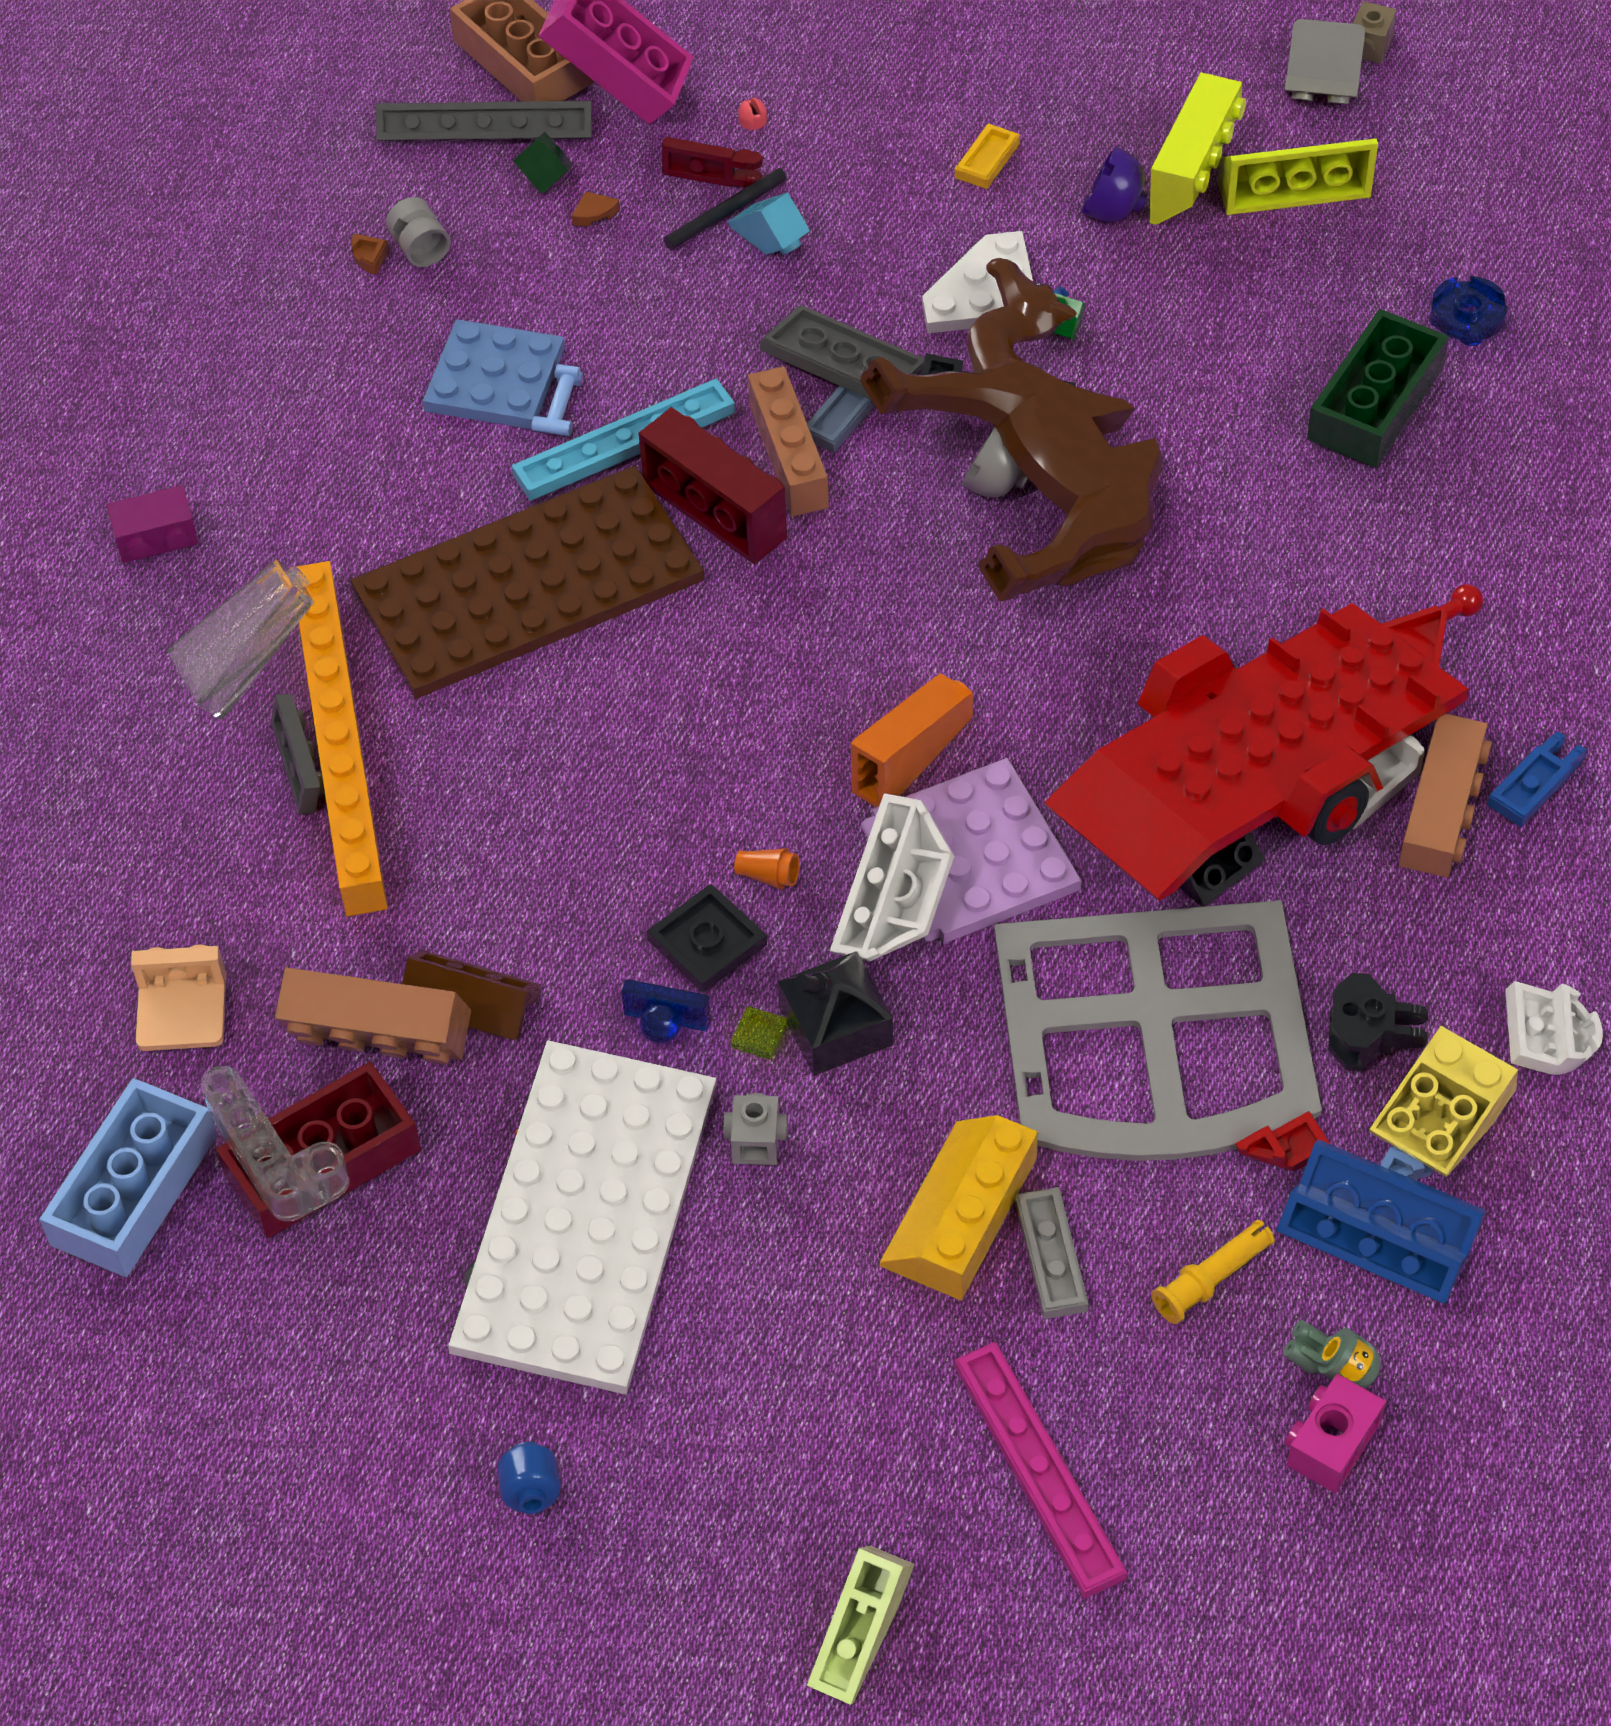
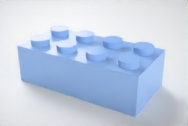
M132 1078L39 1219L50 1246L127 1278L218 1136L209 1108Z

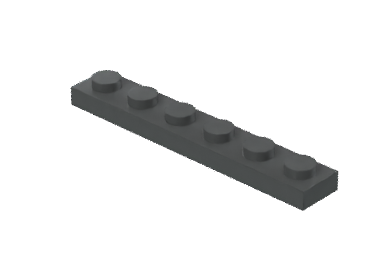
M591 101L376 103L377 141L537 139L544 132L551 139H593Z

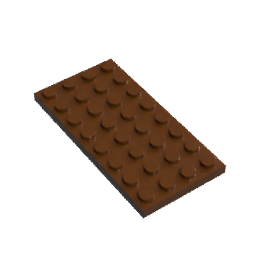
M634 465L350 580L352 590L412 695L417 699L704 581V570L642 474Z

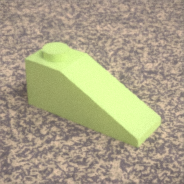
M873 1546L858 1549L807 1686L850 1705L854 1703L898 1610L915 1564Z

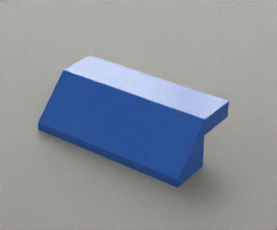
M1318 1140L1314 1144L1300 1183L1291 1190L1276 1231L1445 1304L1471 1252L1487 1210L1322 1140Z

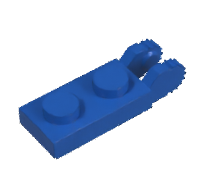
M1559 731L1555 732L1542 746L1538 745L1490 794L1487 806L1522 827L1563 785L1577 767L1582 764L1588 750L1581 745H1577L1561 760L1555 755L1564 746L1566 736Z

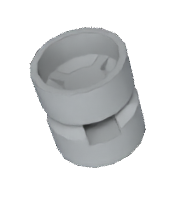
M418 197L406 198L391 208L387 214L386 227L412 265L428 267L436 264L446 255L451 244L450 236L424 199Z

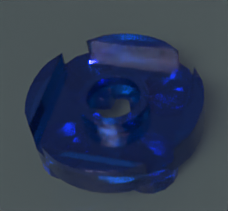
M1471 276L1470 281L1458 282V277L1450 278L1442 282L1433 293L1430 322L1441 332L1461 340L1463 344L1477 346L1482 343L1483 339L1497 334L1504 326L1508 305L1505 303L1506 296L1498 285L1482 277ZM1471 306L1476 308L1475 311H1467L1463 309L1470 308Z

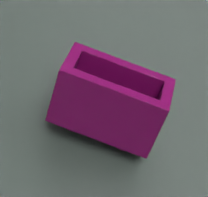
M183 485L106 504L122 563L199 544Z

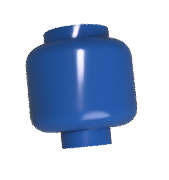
M522 1442L510 1448L499 1460L497 1473L500 1497L507 1507L516 1512L536 1514L556 1502L560 1495L561 1482L558 1460L551 1450L534 1442Z

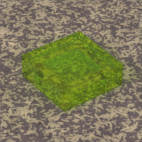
M747 1006L731 1039L732 1048L773 1060L788 1027L787 1018Z

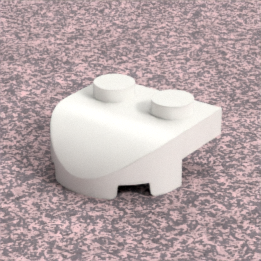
M1514 981L1505 989L1511 1064L1547 1074L1561 1075L1581 1066L1599 1049L1603 1038L1600 1018L1596 1011L1588 1013L1586 1008L1578 1001L1580 992L1574 988L1560 984L1551 992Z

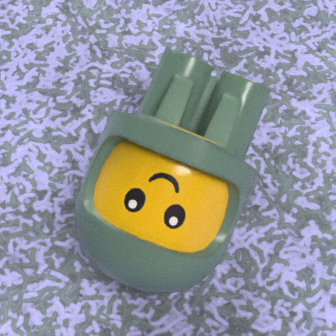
M1300 1320L1292 1331V1336L1295 1337V1340H1290L1283 1350V1355L1307 1373H1321L1331 1381L1336 1374H1339L1364 1389L1368 1388L1376 1380L1381 1368V1358L1376 1348L1349 1328H1343L1329 1337L1306 1321Z

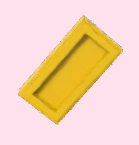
M988 123L955 167V178L988 189L1020 145V134Z

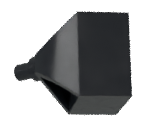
M857 951L778 981L779 1010L813 1076L893 1046V1017Z

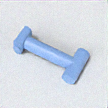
M556 365L555 378H557L558 385L547 418L534 416L532 431L571 436L572 421L562 419L573 385H581L583 373L580 371V367Z

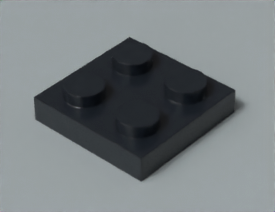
M712 884L708 885L646 931L647 941L702 993L767 945V935Z

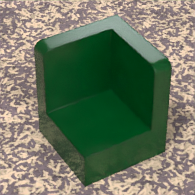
M546 132L541 134L513 160L541 193L548 190L573 166L570 159Z

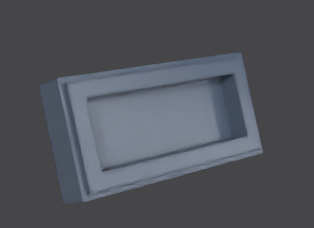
M839 386L807 423L815 445L835 453L875 406L873 401Z

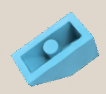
M788 192L754 203L728 221L734 231L766 255L777 251L785 255L801 245L799 238L810 231Z

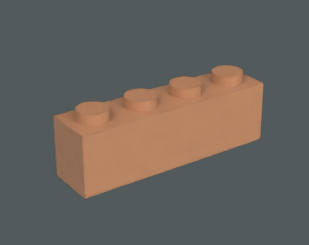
M785 366L748 374L749 406L776 478L785 486V501L791 517L829 508L828 477Z
M1444 714L1437 718L1403 841L1399 862L1400 867L1449 878L1452 863H1461L1467 839L1459 837L1461 829L1470 830L1475 806L1468 804L1470 796L1478 798L1484 773L1476 772L1478 764L1487 765L1492 741L1484 740L1488 723Z

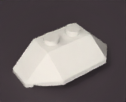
M884 793L830 949L833 954L845 956L857 951L862 960L872 961L928 935L954 859V854L921 800Z

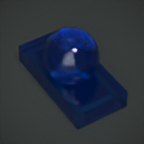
M625 979L621 990L624 1015L640 1018L639 1026L647 1040L654 1043H668L677 1037L681 1027L707 1032L711 1021L709 996Z

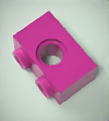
M1336 1374L1328 1387L1320 1385L1314 1393L1308 1409L1312 1412L1305 1423L1298 1420L1290 1430L1285 1441V1445L1290 1448L1287 1466L1336 1494L1381 1424L1386 1400ZM1335 1427L1342 1434L1336 1436L1329 1435L1322 1428Z

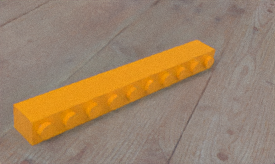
M330 561L290 567L338 881L346 917L387 910V899Z

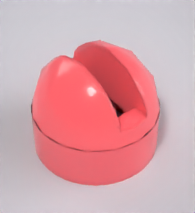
M751 98L748 101L744 100L738 110L739 124L748 130L762 128L767 123L765 104L757 98Z

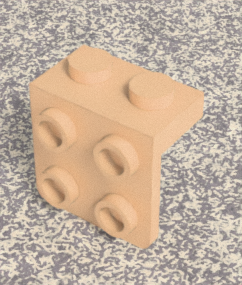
M194 945L189 948L164 949L154 947L148 950L132 951L131 967L139 988L136 1043L138 1048L142 1051L219 1046L224 1039L226 971L219 947Z

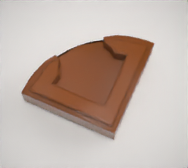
M585 191L572 214V225L591 226L593 221L601 220L607 217V220L612 218L620 209L619 199Z
M354 233L351 245L355 262L364 271L376 275L389 251L388 240Z

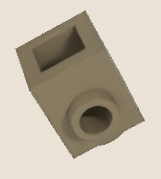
M1362 1L1353 24H1360L1365 28L1363 60L1382 64L1393 38L1397 9Z

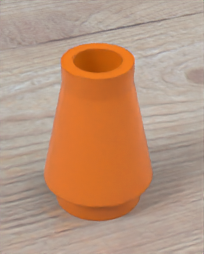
M788 848L756 851L739 850L735 858L734 870L736 875L746 876L782 890L786 886L793 887L796 884L800 870V859L798 854L790 853Z

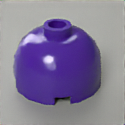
M1115 146L1093 183L1092 195H1087L1081 213L1103 223H1116L1124 220L1132 210L1139 213L1149 193L1143 190L1146 175L1138 159Z

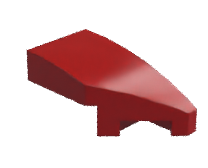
M1307 1111L1273 1131L1267 1125L1238 1141L1235 1145L1239 1153L1244 1156L1290 1171H1296L1307 1165L1316 1141L1322 1140L1329 1144L1330 1142L1310 1111Z

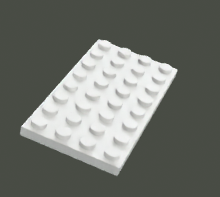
M547 1040L448 1345L449 1354L627 1395L716 1089L715 1077Z

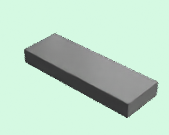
M1059 1187L1015 1194V1205L1043 1320L1088 1312L1089 1304Z

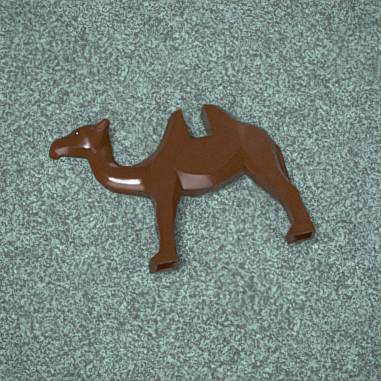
M995 258L986 265V270L996 279L1004 307L982 314L968 331L967 345L974 374L950 371L924 376L905 374L898 370L890 361L881 357L869 362L868 370L864 371L861 375V383L880 414L895 411L931 409L977 416L992 423L997 429L1003 445L1022 472L1047 498L1067 514L1055 531L1049 545L1044 549L1021 556L1013 552L1009 547L999 544L990 547L987 556L980 560L979 570L999 601L1013 599L1017 594H1026L1046 585L1055 583L1057 586H1072L1096 575L1132 565L1143 547L1144 538L1150 531L1153 523L1154 511L1151 493L1161 473L1162 454L1155 438L1111 448L1103 436L1104 434L1119 431L1135 410V407L1124 399L1075 387L1024 361L1015 354L1013 350L1015 344L1044 339L1052 335L1061 323L1070 320L1077 313L1073 308L1059 302L1049 284L1035 283L1026 277L1016 263L1008 259Z

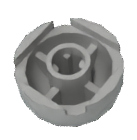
M995 426L974 459L961 485L981 496L997 498L1006 495L1014 486L1022 489L1028 477L1022 472L1003 445Z

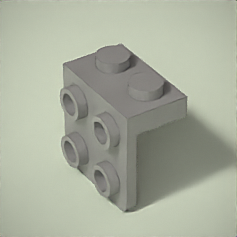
M1307 19L1296 20L1293 24L1285 92H1292L1291 99L1313 101L1314 94L1328 96L1327 102L1337 104H1349L1350 98L1357 99L1365 28L1360 24Z

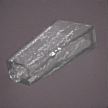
M276 559L166 649L198 706L217 719L221 720L229 713L314 604L312 597L306 589L310 583L296 566L289 569Z

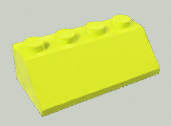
M1200 72L1151 168V224L1157 225L1191 208L1199 192L1205 193L1210 179L1211 168L1216 169L1222 155L1223 144L1230 143L1234 132L1235 120H1241L1244 115L1246 98H1242V82Z
M1377 138L1221 157L1218 187L1226 214L1232 215L1371 198L1378 149Z

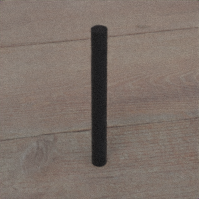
M781 168L774 170L665 236V245L670 250H673L787 180L786 174Z

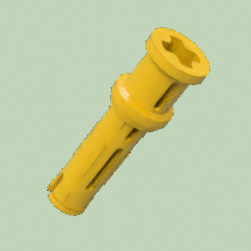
M1255 1220L1249 1227L1199 1265L1191 1264L1183 1267L1178 1278L1166 1287L1158 1286L1152 1291V1301L1158 1312L1168 1322L1172 1324L1180 1323L1184 1319L1186 1311L1198 1302L1205 1303L1212 1298L1215 1286L1275 1242L1270 1228L1267 1226L1260 1232L1259 1229L1264 1226V1222Z

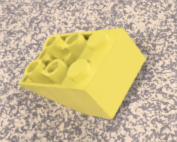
M1440 1026L1379 1114L1369 1132L1447 1177L1494 1124L1515 1093L1518 1069L1445 1027Z

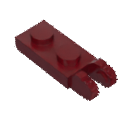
M666 136L662 142V173L664 175L732 187L733 185L743 188L762 178L761 172L757 170L763 163V156L759 152L749 149L735 152V149Z

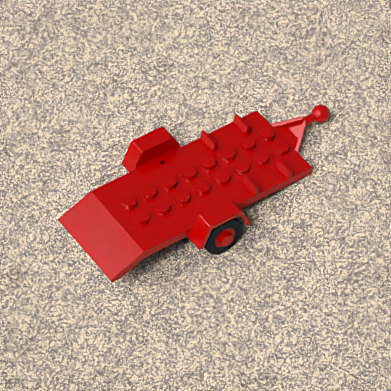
M1463 584L1452 592L1450 601L1440 607L1435 605L1384 623H1379L1354 603L1345 606L1333 614L1322 608L1316 624L1283 643H1279L1273 637L1270 638L1266 653L1238 669L1234 667L1225 650L1207 636L1201 635L1159 659L1154 664L1137 703L1154 718L1098 749L1044 804L1158 901L1174 893L1211 855L1276 816L1303 837L1307 835L1320 845L1335 843L1356 825L1365 811L1369 799V790L1363 781L1377 792L1383 789L1374 765L1368 760L1467 701L1469 688L1440 668L1439 664L1446 622L1457 615L1469 617L1478 613L1483 605V595L1476 586Z

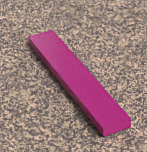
M996 1341L955 1359L954 1367L1083 1598L1086 1599L1126 1580L1127 1571Z

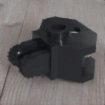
M1351 973L1333 990V1006L1330 1008L1328 1050L1345 1070L1363 1071L1380 1054L1390 1055L1391 1047L1406 1049L1423 1048L1428 1043L1427 1032H1425V1029L1413 1028L1409 1025L1419 1026L1427 1023L1428 1009L1422 1005L1395 1002V994H1387L1370 974Z

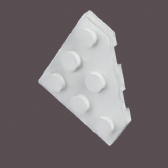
M1022 231L985 235L922 296L927 333L970 329L982 314L1004 307L996 279L986 270V265L992 259L1003 258L1016 263L1026 277L1033 281Z

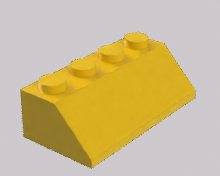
M999 1115L956 1121L880 1261V1267L962 1301L1015 1201V1194L1019 1193L1037 1159L1038 1131Z

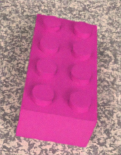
M554 0L538 35L549 46L649 125L675 105L694 56L625 0Z

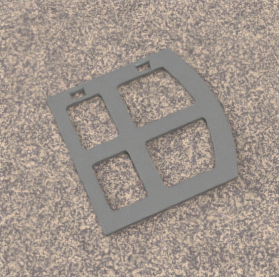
M1282 900L994 924L1019 1120L1021 1125L1038 1131V1146L1059 1152L1102 1159L1132 1161L1177 1160L1237 1149L1235 1143L1268 1125L1273 1131L1307 1111H1310L1314 1119L1321 1116L1322 1109ZM1244 930L1253 933L1261 970V981L1183 989H1170L1165 985L1158 945L1160 938ZM1121 941L1127 945L1134 987L1132 992L1042 1000L1037 997L1030 954L1032 949ZM1010 965H1025L1027 981L1012 983ZM1258 1015L1266 1016L1270 1020L1283 1090L1256 1103L1229 1112L1200 1119L1189 1118L1186 1114L1172 1025L1177 1022ZM1135 1026L1140 1030L1155 1118L1152 1123L1093 1119L1053 1109L1042 1039L1045 1034ZM1025 1078H1040L1042 1094L1028 1097Z

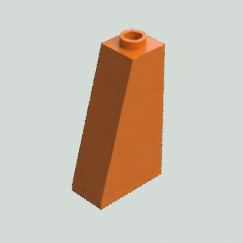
M939 673L851 742L852 793L875 807L880 806L884 793L901 796L972 719L973 692L962 682L953 681Z

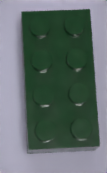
M1379 308L1311 406L1307 440L1377 468L1443 370L1449 336Z

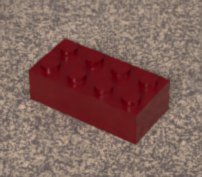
M670 407L638 433L642 476L651 490L752 564L758 563L787 539L785 486H783L778 478L763 472L747 456L739 455L726 446L720 437L712 436L698 426L693 418L684 416L673 407Z
M369 1061L216 1148L224 1176L268 1239L421 1151L415 1122L373 1063Z

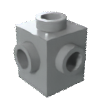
M750 1093L746 1096L734 1095L733 1112L724 1113V1139H731L733 1164L777 1165L778 1140H787V1114H779L778 1096H767L762 1093Z

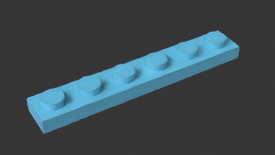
M716 378L511 465L513 477L528 499L532 501L639 455L638 433L670 407H673L684 416H690L702 428L734 414L735 402Z

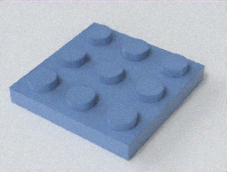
M456 319L424 396V411L532 429L533 417L539 416L555 375L556 365L559 364L564 352V337Z

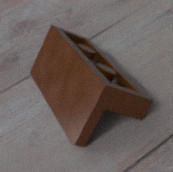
M424 950L407 958L402 982L405 985L456 992L471 1009L468 1027L511 1040H516L520 1037L526 1007L538 1001L541 984Z

